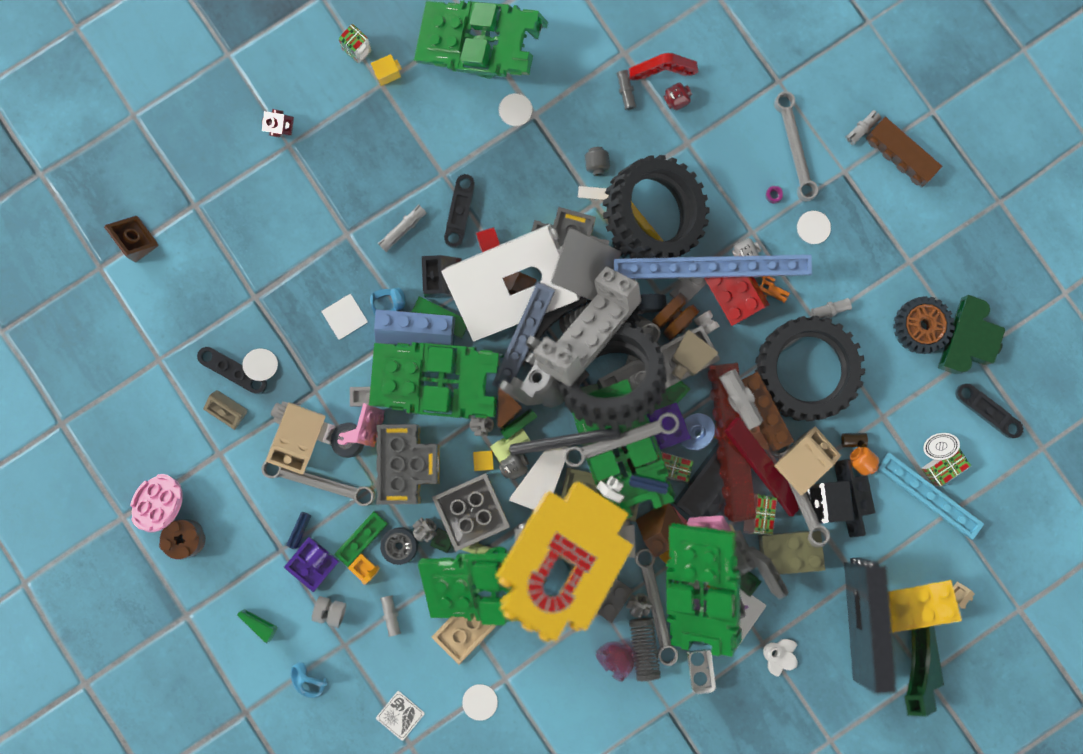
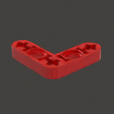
M664 53L629 68L630 80L638 81L664 70L684 76L695 75L698 73L697 61L674 53Z

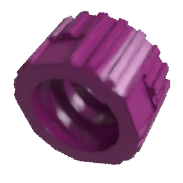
M779 186L768 188L766 192L768 202L776 204L781 201L783 196L782 189ZM772 191H775L778 193L779 196L778 198L773 199L770 193Z

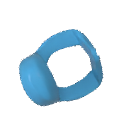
M401 288L381 289L371 294L370 304L372 305L374 315L376 313L375 300L384 295H390L394 306L390 311H400L405 307V295Z
M303 662L293 665L291 668V680L297 692L309 698L320 696L324 687L328 684L327 679L324 678L322 681L306 677L307 667ZM304 682L313 683L320 686L318 692H312L304 689L302 684Z

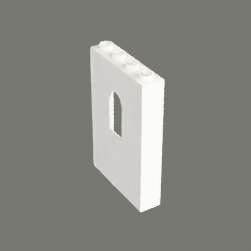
M550 224L448 266L441 271L473 342L517 325L521 320L535 286L510 295L503 277L528 267L538 268L542 273L541 283L556 289L546 313L575 302L581 297L576 293L551 284L563 246H559L557 241L559 239L558 233Z

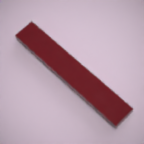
M735 418L724 432L772 495L777 498L785 512L789 516L794 517L800 507L789 482L775 467L774 462L740 418Z

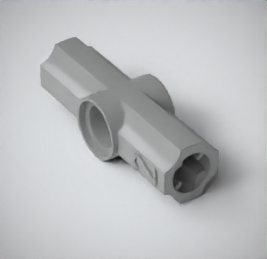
M736 369L719 377L729 395L730 405L739 413L746 427L752 429L760 425L763 419L754 404V396L744 386Z

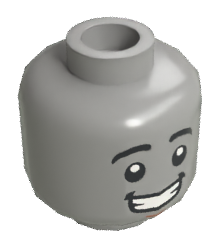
M750 238L736 243L734 250H732L734 256H759V253L762 252L758 242L753 243Z

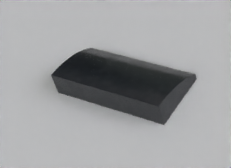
M718 442L673 504L692 518L716 516L751 466L724 443Z

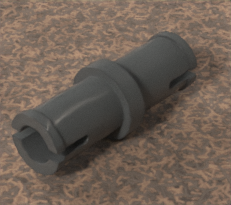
M628 70L619 71L616 74L620 85L619 93L622 95L625 110L636 108L633 95L634 87L631 86Z

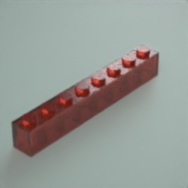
M738 363L710 366L708 378L712 383L710 396L712 401H714L713 418L717 424L715 436L719 441L717 454L718 458L721 459L720 476L724 483L722 494L726 499L724 512L728 520L737 522L756 519L751 467L724 432L735 418L742 420L739 413L730 405L729 395L719 378L733 369H736L739 375Z

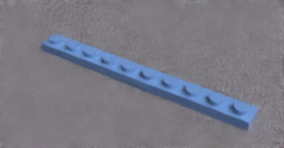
M812 255L614 259V271L630 279L812 275Z

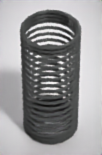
M632 619L629 621V627L632 628L630 631H635L630 633L633 635L631 638H636L631 640L634 642L632 643V648L635 649L633 650V656H636L633 658L635 660L634 663H637L634 665L636 667L635 670H637L635 672L636 680L644 682L660 679L661 672L659 670L660 667H658L660 664L658 663L659 657L657 656L658 650L656 649L657 643L655 642L656 636L654 635L655 628H653L654 619Z

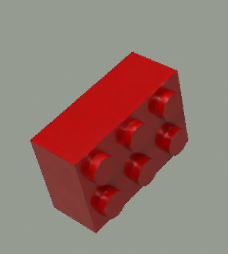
M754 277L704 278L731 326L770 306Z

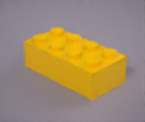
M951 580L889 591L892 633L961 621Z

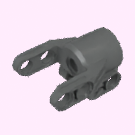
M530 336L526 341V346L534 351L541 341ZM531 352L528 353L524 360L532 366L524 382L514 377L511 383L503 380L499 386L508 395L527 406L542 404L545 407L552 408L564 402L557 379L539 369L535 355Z
M736 531V570H740V576L757 567L773 595L778 599L788 596V589L771 559L755 547H749L741 531ZM740 599V619H742L746 614L745 606Z

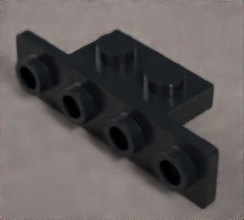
M850 459L838 460L834 464L837 482L850 481L855 520L846 521L849 537L865 536L866 532L862 516L875 513L868 475L854 477Z

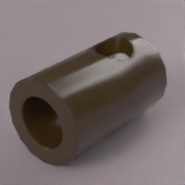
M842 433L841 445L842 447H867L868 436L866 433Z

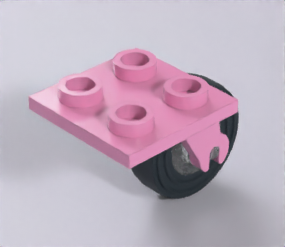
M363 404L358 425L343 423L334 429L331 435L333 451L341 457L351 458L357 456L363 450L364 445L375 447L378 438L377 425L383 423L385 410Z

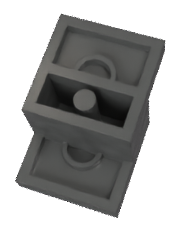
M615 578L597 613L612 623L633 590Z

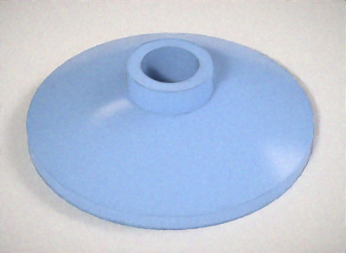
M702 413L688 416L685 419V423L691 439L683 441L681 444L690 450L703 449L714 438V422L709 416Z

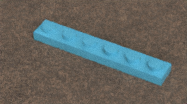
M887 453L878 465L880 472L969 539L973 540L984 524L891 453Z

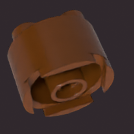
M190 519L172 521L160 534L159 548L172 559L180 560L193 557L200 553L205 545L206 537L203 528L198 522ZM181 536H183V539L185 540L184 543H182Z

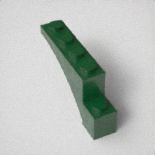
M934 626L911 630V670L907 692L904 695L907 716L927 717L937 711L934 690L944 686Z

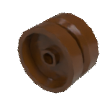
M681 292L652 320V323L657 325L659 329L667 323L670 324L663 333L669 341L678 333L681 334L700 312L695 305H689L684 311L681 310L688 301Z

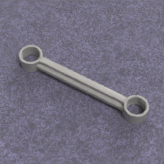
M783 91L776 97L774 106L778 112L782 113L800 186L797 189V196L800 200L808 202L817 195L818 186L810 180L792 110L795 104V97L792 93ZM779 98H788L791 105L787 108L782 107L779 104ZM802 186H810L814 191L813 196H804L801 191Z
M666 413L658 421L622 433L619 439L600 441L582 448L579 446L570 447L564 454L565 462L569 466L577 467L585 459L661 432L673 433L679 427V419L672 413ZM666 416H671L676 421V426L672 431H667L662 427V420ZM573 449L578 450L582 454V460L578 464L570 462L568 458L569 452Z
M790 444L786 446V451L783 453L771 452L770 448L769 451L772 456L780 460L790 449ZM789 483L810 530L808 534L809 543L818 548L825 546L830 538L829 531L824 526H820L806 492L800 495ZM816 530L822 531L826 536V540L822 543L815 542L812 539V532Z
M264 462L262 465V473L267 478L282 477L352 498L360 506H368L375 499V493L370 487L356 488L306 472L302 475L279 467L276 475L270 476L266 471L269 463ZM363 489L368 490L371 494V500L368 503H361L358 500V494Z
M643 548L635 554V562L642 569L649 603H652L651 612L660 646L657 652L658 659L662 664L670 666L676 663L678 652L671 645L653 569L655 558L651 554L652 561L647 566L641 565L638 562L640 553L647 551L651 554L649 549ZM666 648H671L675 653L673 660L670 662H666L661 658V652Z

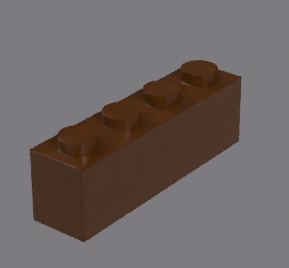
M886 116L865 138L871 147L877 148L886 160L892 161L900 172L907 174L911 181L920 187L926 185L942 168L939 162Z
M756 372L742 379L744 386L754 396V404L763 419V422L758 427L771 452L793 443L794 440L759 373Z

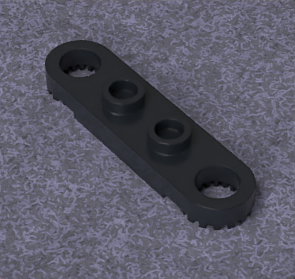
M469 174L460 175L456 180L444 235L445 243L450 248L460 247L464 240L475 188V181ZM467 179L471 182L469 188L464 189L460 186L462 180ZM451 234H457L459 241L451 243L448 238Z
M203 347L198 351L197 359L200 364L251 393L261 394L267 388V381L263 380L261 381V387L255 390L252 387L254 380L244 373L243 365L215 349ZM207 351L212 353V359L209 362H205L203 359V355Z
M967 383L957 387L955 391L956 398L1005 437L1013 439L1022 435L1024 432L1023 424L983 392ZM964 388L970 390L971 395L968 399L962 395ZM1010 424H1014L1017 427L1015 434L1009 432L1008 427Z

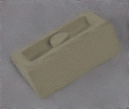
M218 390L209 395L203 410L234 430L248 411Z

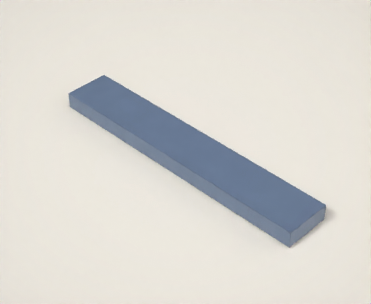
M539 281L537 282L492 386L499 388L503 380L511 383L512 379L517 377L529 350L526 346V341L530 336L535 337L556 289Z

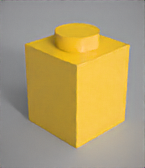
M391 54L371 63L380 86L401 78L399 73L402 70L397 59H393Z

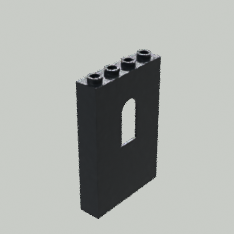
M850 558V562H844L853 680L875 694L897 693L887 566L879 565V561Z

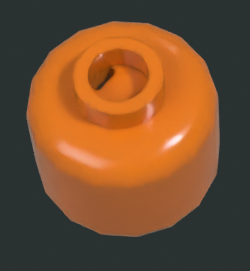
M858 447L850 454L851 466L861 475L874 474L878 470L879 457L868 447Z

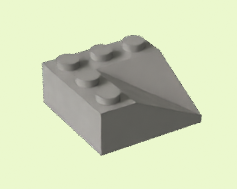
M487 473L432 497L455 551L510 527Z

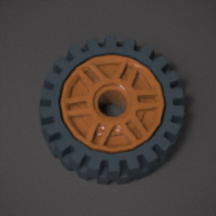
M923 296L908 301L901 306L896 313L897 316L894 317L895 324H893V329H896L894 334L898 336V342L902 343L905 349L908 348L910 352H916L917 354L932 353L943 348L950 341L949 339L953 336L952 331L955 328L952 325L955 321L950 316L952 315L951 310L948 311V306L946 304L943 305L941 300H935L934 297L928 298V296ZM921 321L926 323V330L921 327Z

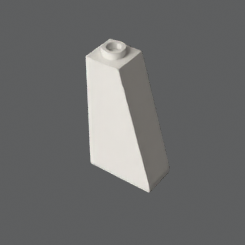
M569 447L545 450L512 494L509 501L535 510L544 493L548 491L554 493L565 463L564 454Z

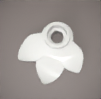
M782 639L778 643L771 642L764 647L763 654L768 661L770 673L778 677L782 669L793 670L797 667V659L792 654L797 647L796 642L790 639Z

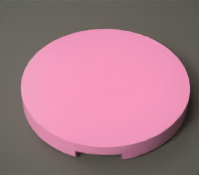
M159 474L149 481H144L136 490L131 501L133 517L131 520L133 524L146 532H157L167 527L175 519L181 508L183 493L179 482L164 474Z

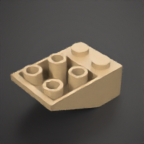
M288 402L265 462L303 475L326 416Z
M815 426L799 437L776 463L775 467L796 491L803 495L842 455Z

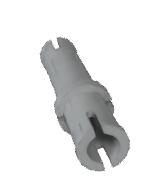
M418 204L407 216L405 215L403 220L378 243L379 246L387 252L407 231L414 228L415 224L427 212Z

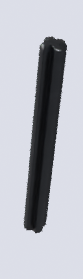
M606 428L605 430L600 429L510 445L509 451L511 455H520L619 439L621 431L620 428L619 430Z

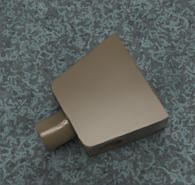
M688 330L671 359L677 364L671 374L679 380L683 378L686 372L694 376L718 352Z

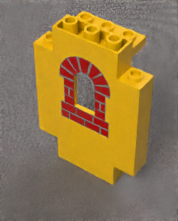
M579 481L572 484L564 500L551 491L544 493L495 576L500 579L499 583L504 587H512L509 594L504 595L500 601L502 604L500 610L504 611L503 615L511 621L518 620L522 623L521 627L529 632L534 630L539 634L538 638L546 643L550 641L557 642L567 623H569L568 627L576 632H579V630L587 631L634 546L617 535L628 513ZM558 556H561L575 565L559 595L549 597L544 593L542 585Z

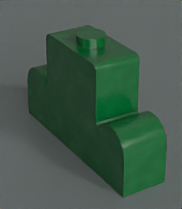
M971 295L961 298L954 318L955 322L952 324L955 326L952 331L953 336L944 347L938 365L939 369L952 374H959L970 370L972 361L982 365L995 362L997 354L1001 352L1003 347L1001 342L1005 328L983 320L990 313V305L986 301Z

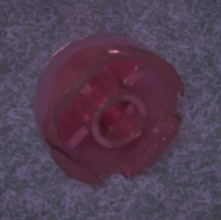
M610 641L596 651L598 662L606 672L610 670L614 673L612 675L614 679L623 682L633 670L634 659L631 654L632 649L627 644Z

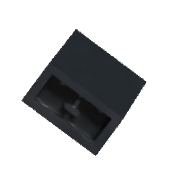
M443 255L422 256V281L425 298L453 297L441 271L448 266L462 261L461 258Z
M850 481L814 484L806 491L819 523L855 520Z

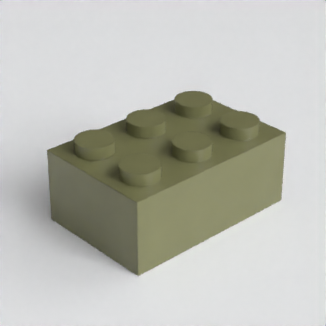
M818 530L812 532V539L817 543H822L821 531ZM810 531L758 535L759 551L771 559L779 574L825 571L823 547H814L809 543L808 534Z

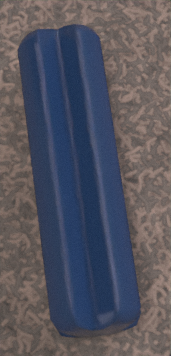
M631 475L629 485L632 487L666 494L669 485L666 482L637 475Z
M306 512L300 513L286 544L289 548L297 549L311 518L310 514Z

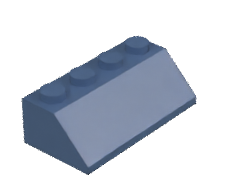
M376 309L374 324L375 342L395 345L405 343L410 344V346H412V342L453 345L455 317Z

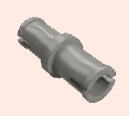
M873 110L863 121H859L857 127L846 136V140L850 144L855 145L864 134L867 135L870 129L881 120L879 113L875 115L877 112Z
M849 298L834 303L827 302V305L812 308L811 315L819 316V319L827 316L833 317L837 313L851 310L852 305Z
M393 595L380 598L384 612L383 620H386L389 637L401 634L397 620L399 615L395 611Z

